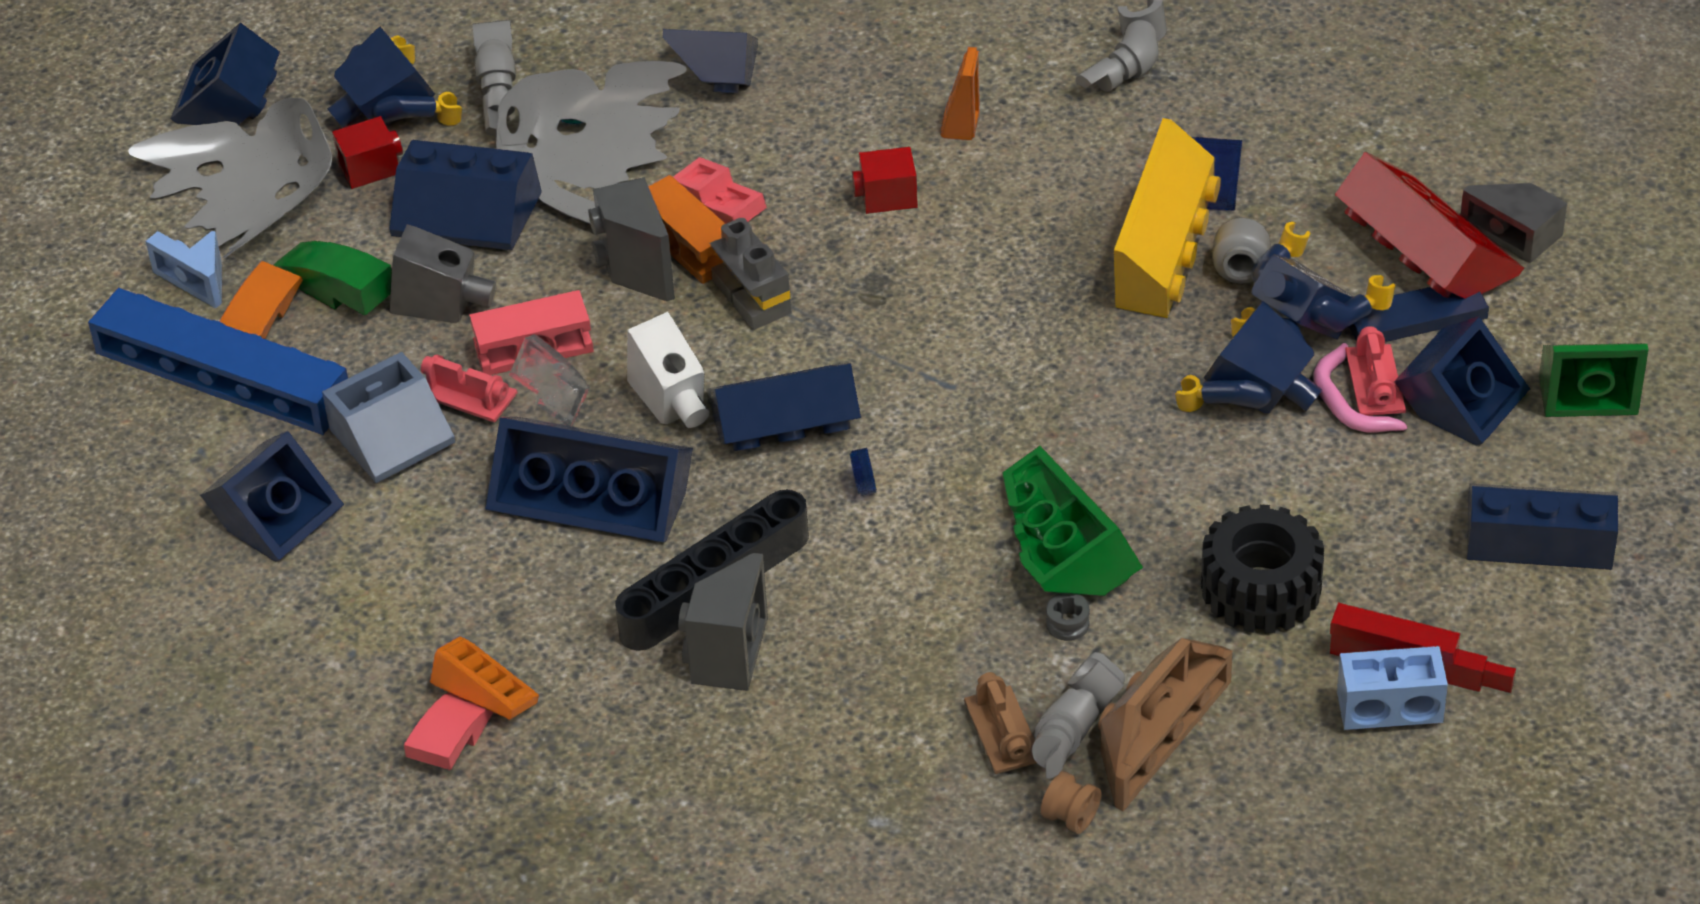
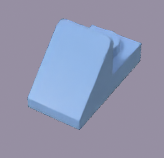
M159 231L146 240L153 273L215 309L222 304V260L215 231L208 233L190 249L182 241L173 240Z

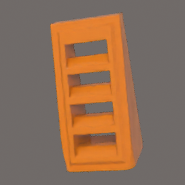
M968 47L961 62L944 111L941 125V137L972 140L975 137L980 114L979 51H977V47Z
M461 636L438 648L435 652L430 683L436 687L509 720L538 703V693L478 646Z

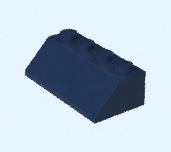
M517 416L500 417L485 509L666 542L686 494L693 448Z

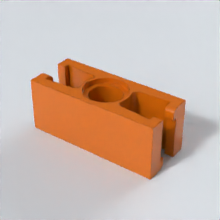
M668 175L648 187L669 235L670 254L697 280L704 284L712 279L711 268L723 263L722 259L710 246V243L722 238L721 227L725 223L674 177Z

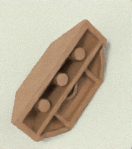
M1181 638L1156 656L1143 672L1137 671L1130 679L1126 692L1116 704L1110 703L1104 709L1098 722V729L1101 730V756L1116 808L1124 812L1231 683L1232 650L1223 646Z

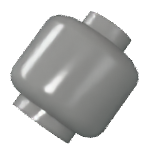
M1235 218L1222 224L1215 233L1212 248L1213 265L1219 275L1227 281L1237 284L1253 282L1251 274L1254 264L1271 248L1268 232L1263 225L1248 218Z

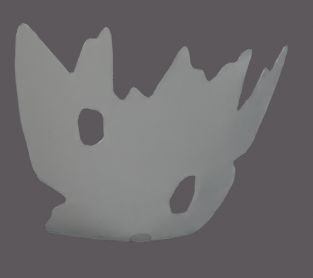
M637 61L616 64L606 73L605 86L602 91L598 89L591 77L582 70L566 69L526 76L516 83L499 103L496 149L533 153L542 190L539 199L543 203L571 217L590 224L588 210L595 208L594 201L559 187L554 180L564 181L584 189L588 187L597 189L628 181L629 177L626 173L628 168L665 160L667 156L656 150V140L650 134L665 127L667 121L676 117L680 109L678 107L659 108L639 106L637 104L649 95L669 91L668 80L684 74L686 66L667 61ZM511 106H515L519 113V126L513 134L509 132L506 123L507 113ZM575 119L586 123L585 128L581 132L563 135L557 130L560 120ZM531 134L537 138V145L534 148H529L526 144Z
M286 98L274 103L267 111L265 117L258 122L254 136H249L237 123L224 121L193 125L158 134L136 143L128 151L131 156L170 169L168 174L153 184L155 191L151 194V199L168 196L193 187L202 189L196 197L206 200L207 203L186 223L184 228L189 229L202 226L205 229H216L218 246L247 231L239 241L229 248L231 251L224 255L223 258L236 251L283 217L284 213L291 211L320 184L332 163V153L312 107L303 98ZM302 114H305L310 121L312 127L311 140L305 137L301 129L300 117ZM301 154H303V156L306 157L308 163L305 166H300L298 164V159ZM220 161L223 164V169L220 173L210 176H203L197 170L201 164ZM293 182L299 184L300 187L292 194L280 199L275 198L276 193L284 185Z

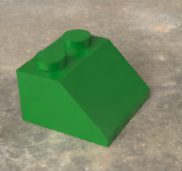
M1648 344L1543 345L1539 381L1545 417L1638 415L1649 351Z

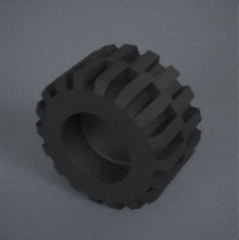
M1260 504V508L1251 509L1250 505L1239 507V513L1235 514L1229 511L1223 514L1221 522L1214 521L1209 527V534L1205 535L1203 540L1201 589H1203L1202 597L1205 604H1211L1210 611L1217 618L1224 616L1225 624L1233 628L1237 625L1244 626V631L1254 633L1255 629H1264V633H1275V628L1282 627L1284 630L1295 627V620L1304 622L1310 617V609L1315 610L1318 606L1322 591L1324 545L1323 541L1319 540V532L1314 526H1307L1306 518L1300 514L1292 516L1290 515V510L1280 507L1279 510L1270 509V505ZM1256 567H1263V568H1269V569H1271V570H1258V569H1254V568H1256Z

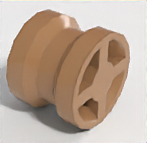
M1061 771L1051 781L1045 792L1041 804V815L1050 821L1060 819L1066 823L1068 830L1080 834L1086 830L1096 815L1101 801V790L1092 784L1083 786L1076 782L1074 775Z

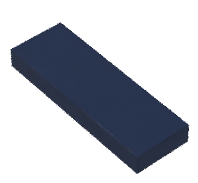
M1431 287L1394 295L1389 309H1372L1370 314L1355 322L1349 328L1356 341L1363 328L1372 326L1382 332L1385 342L1440 330L1443 327L1478 316L1482 320L1488 319L1489 306L1481 292L1466 299L1453 293L1449 298H1446Z

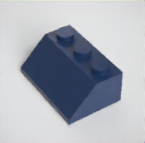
M412 140L396 168L389 229L391 236L402 237L408 224L462 245L513 250L542 193L533 153Z
M839 363L706 389L720 443H732L733 451L761 446L759 437L777 434L779 442L805 438L806 428L821 425L823 426L824 434L851 429L850 420L861 418L851 363Z
M1469 483L1467 560L1612 570L1618 537V495L1610 492Z

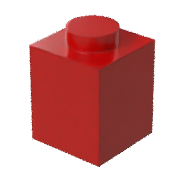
M381 116L332 131L337 162L351 189L396 175V168L398 166L397 156L403 155L402 145L395 130L389 132Z
M911 147L859 152V170L852 171L854 196H863L866 214L918 208L917 175Z

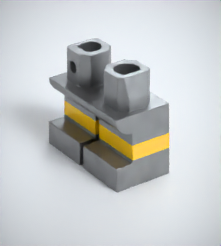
M738 218L722 225V238L710 243V246L723 261V263L711 268L712 281L730 303H733L734 308L752 330L792 314L789 276L774 257L773 251L767 244H763L745 218Z

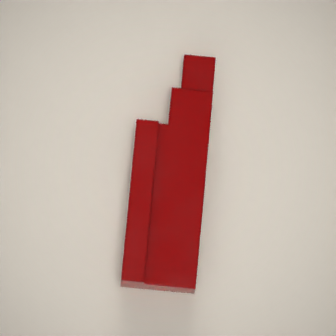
M1339 602L1330 623V654L1340 656V653L1439 646L1447 684L1477 692L1481 691L1482 686L1508 693L1512 692L1516 668L1487 661L1488 656L1459 649L1461 633Z

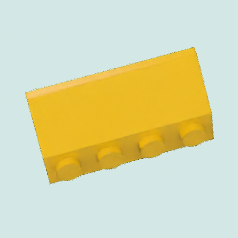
M1162 118L1114 248L1115 308L1168 318L1173 301L1180 302L1182 299L1186 281L1185 276H1183L1185 268L1192 269L1197 254V242H1195L1197 235L1203 236L1205 234L1209 219V210L1206 208L1209 202H1216L1221 178L1214 176V157L1171 119Z

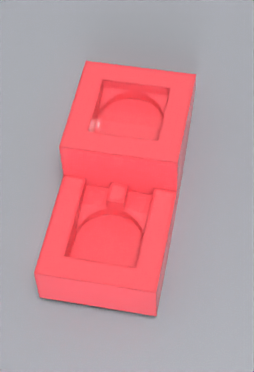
M699 157L673 176L725 224L738 218H745L748 222L767 208L762 193L734 183L728 167Z
M450 692L444 694L428 709L404 743L406 757L451 770L465 745L474 746L493 712Z

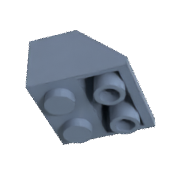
M403 352L322 391L330 431L375 483L455 443V437L426 378Z

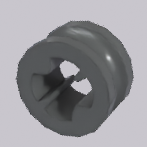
M1060 593L1048 601L1046 606L1047 630L1052 636L1060 640L1072 641L1081 638L1087 633L1090 626L1089 603L1084 597L1079 594ZM1063 614H1073V619H1063Z

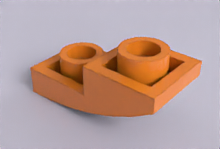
M261 261L239 288L220 322L249 334H257L265 339L276 317H284L303 281L302 277Z

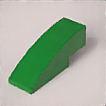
M323 241L300 242L273 264L276 267L302 277L303 281L298 289L334 310L341 304H345L365 316L391 295V265L349 246Z

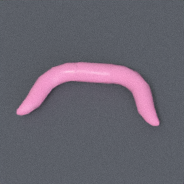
M1342 343L1318 361L1313 371L1314 384L1322 389L1319 394L1341 423L1353 430L1365 433L1404 431L1407 429V425L1399 419L1389 416H1367L1356 412L1349 406L1334 385L1330 375L1338 365L1344 362L1346 358L1345 347H1348L1346 343Z

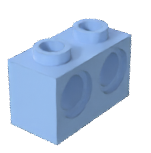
M1440 647L1340 653L1337 695L1344 730L1443 723L1448 684Z

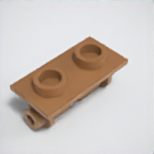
M993 672L981 675L978 678L976 695L965 697L964 702L995 774L1036 764L1037 762L1032 755V746L1035 740L1011 685L1006 686L1004 680Z

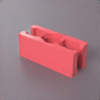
M580 290L469 314L471 327L475 335L473 340L482 372L488 375L594 352L589 331H591L590 320Z

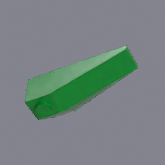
M1038 446L1002 472L1008 503L1015 518L1016 525L1013 526L1015 536L1020 542L1021 552L1019 556L1021 564L1045 592L1105 596L1114 588L1124 584L1129 577L1143 568L1119 527L1041 446Z

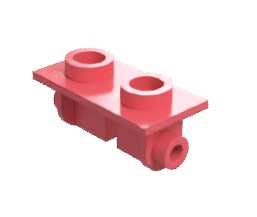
M1372 326L1365 327L1357 338L1356 347H1345L1358 411L1360 414L1367 416L1406 413L1402 392L1394 383L1398 378L1391 344H1385L1384 335L1377 328Z
M438 354L433 357L426 356L421 364V373L426 374V380L438 403L494 423L518 393L517 389L511 388L507 383L503 382L501 376H491L471 368L467 372L462 371V365L445 360L443 356Z

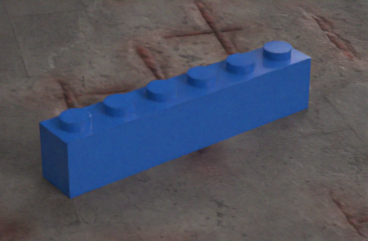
M117 288L88 321L95 352L98 355L324 435L329 429L322 391L348 379L346 367L340 366L336 362L314 357L294 347L277 344L263 339L257 334L240 331L226 326L220 321L209 320L189 313L180 307H172L152 300L143 294H135L121 288Z

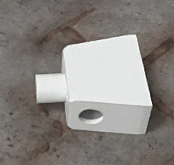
M666 312L628 329L627 381L660 423L669 424L681 418L688 428H694L702 424L709 416V410L703 403L704 371L670 314Z

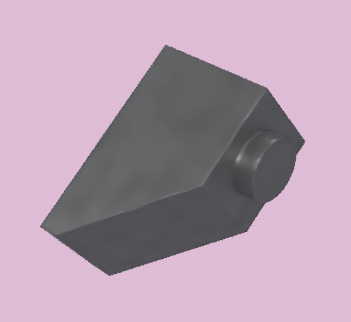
M1532 183L1468 185L1463 189L1460 214L1490 240L1531 263L1563 236L1567 203Z

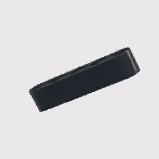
M788 489L770 494L623 590L615 601L621 643L631 650H647L679 630L681 605L683 602L690 603L695 583L752 553L763 554L765 573L804 547L809 539L807 505L803 495Z

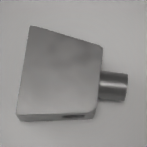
M407 224L393 254L390 313L455 323L460 321L468 302L487 307L491 306L495 295L496 281L473 275L475 253L470 248Z

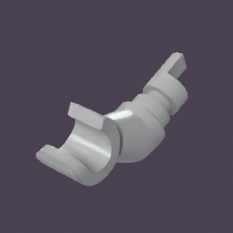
M1147 0L1148 8L1137 12H1130L1127 6H1118L1121 33L1123 35L1122 41L1115 46V51L1109 55V58H1103L1077 75L1075 83L1085 89L1096 83L1103 91L1109 92L1119 86L1123 80H1128L1131 77L1139 78L1148 72L1158 59V41L1165 36L1167 31L1163 0Z
M510 20L472 24L474 46L477 53L474 64L477 83L481 85L482 93L485 94L483 96L485 129L488 135L496 137L499 103L504 95L513 87L512 82L516 78L515 60L512 55ZM515 106L510 107L507 116L514 113Z
M1097 652L1090 654L1069 679L1068 685L1071 689H1068L1044 712L1036 725L1032 755L1037 764L1046 768V779L1054 778L1061 772L1068 756L1077 750L1098 714L1103 712L1110 700L1124 686V673L1104 654Z

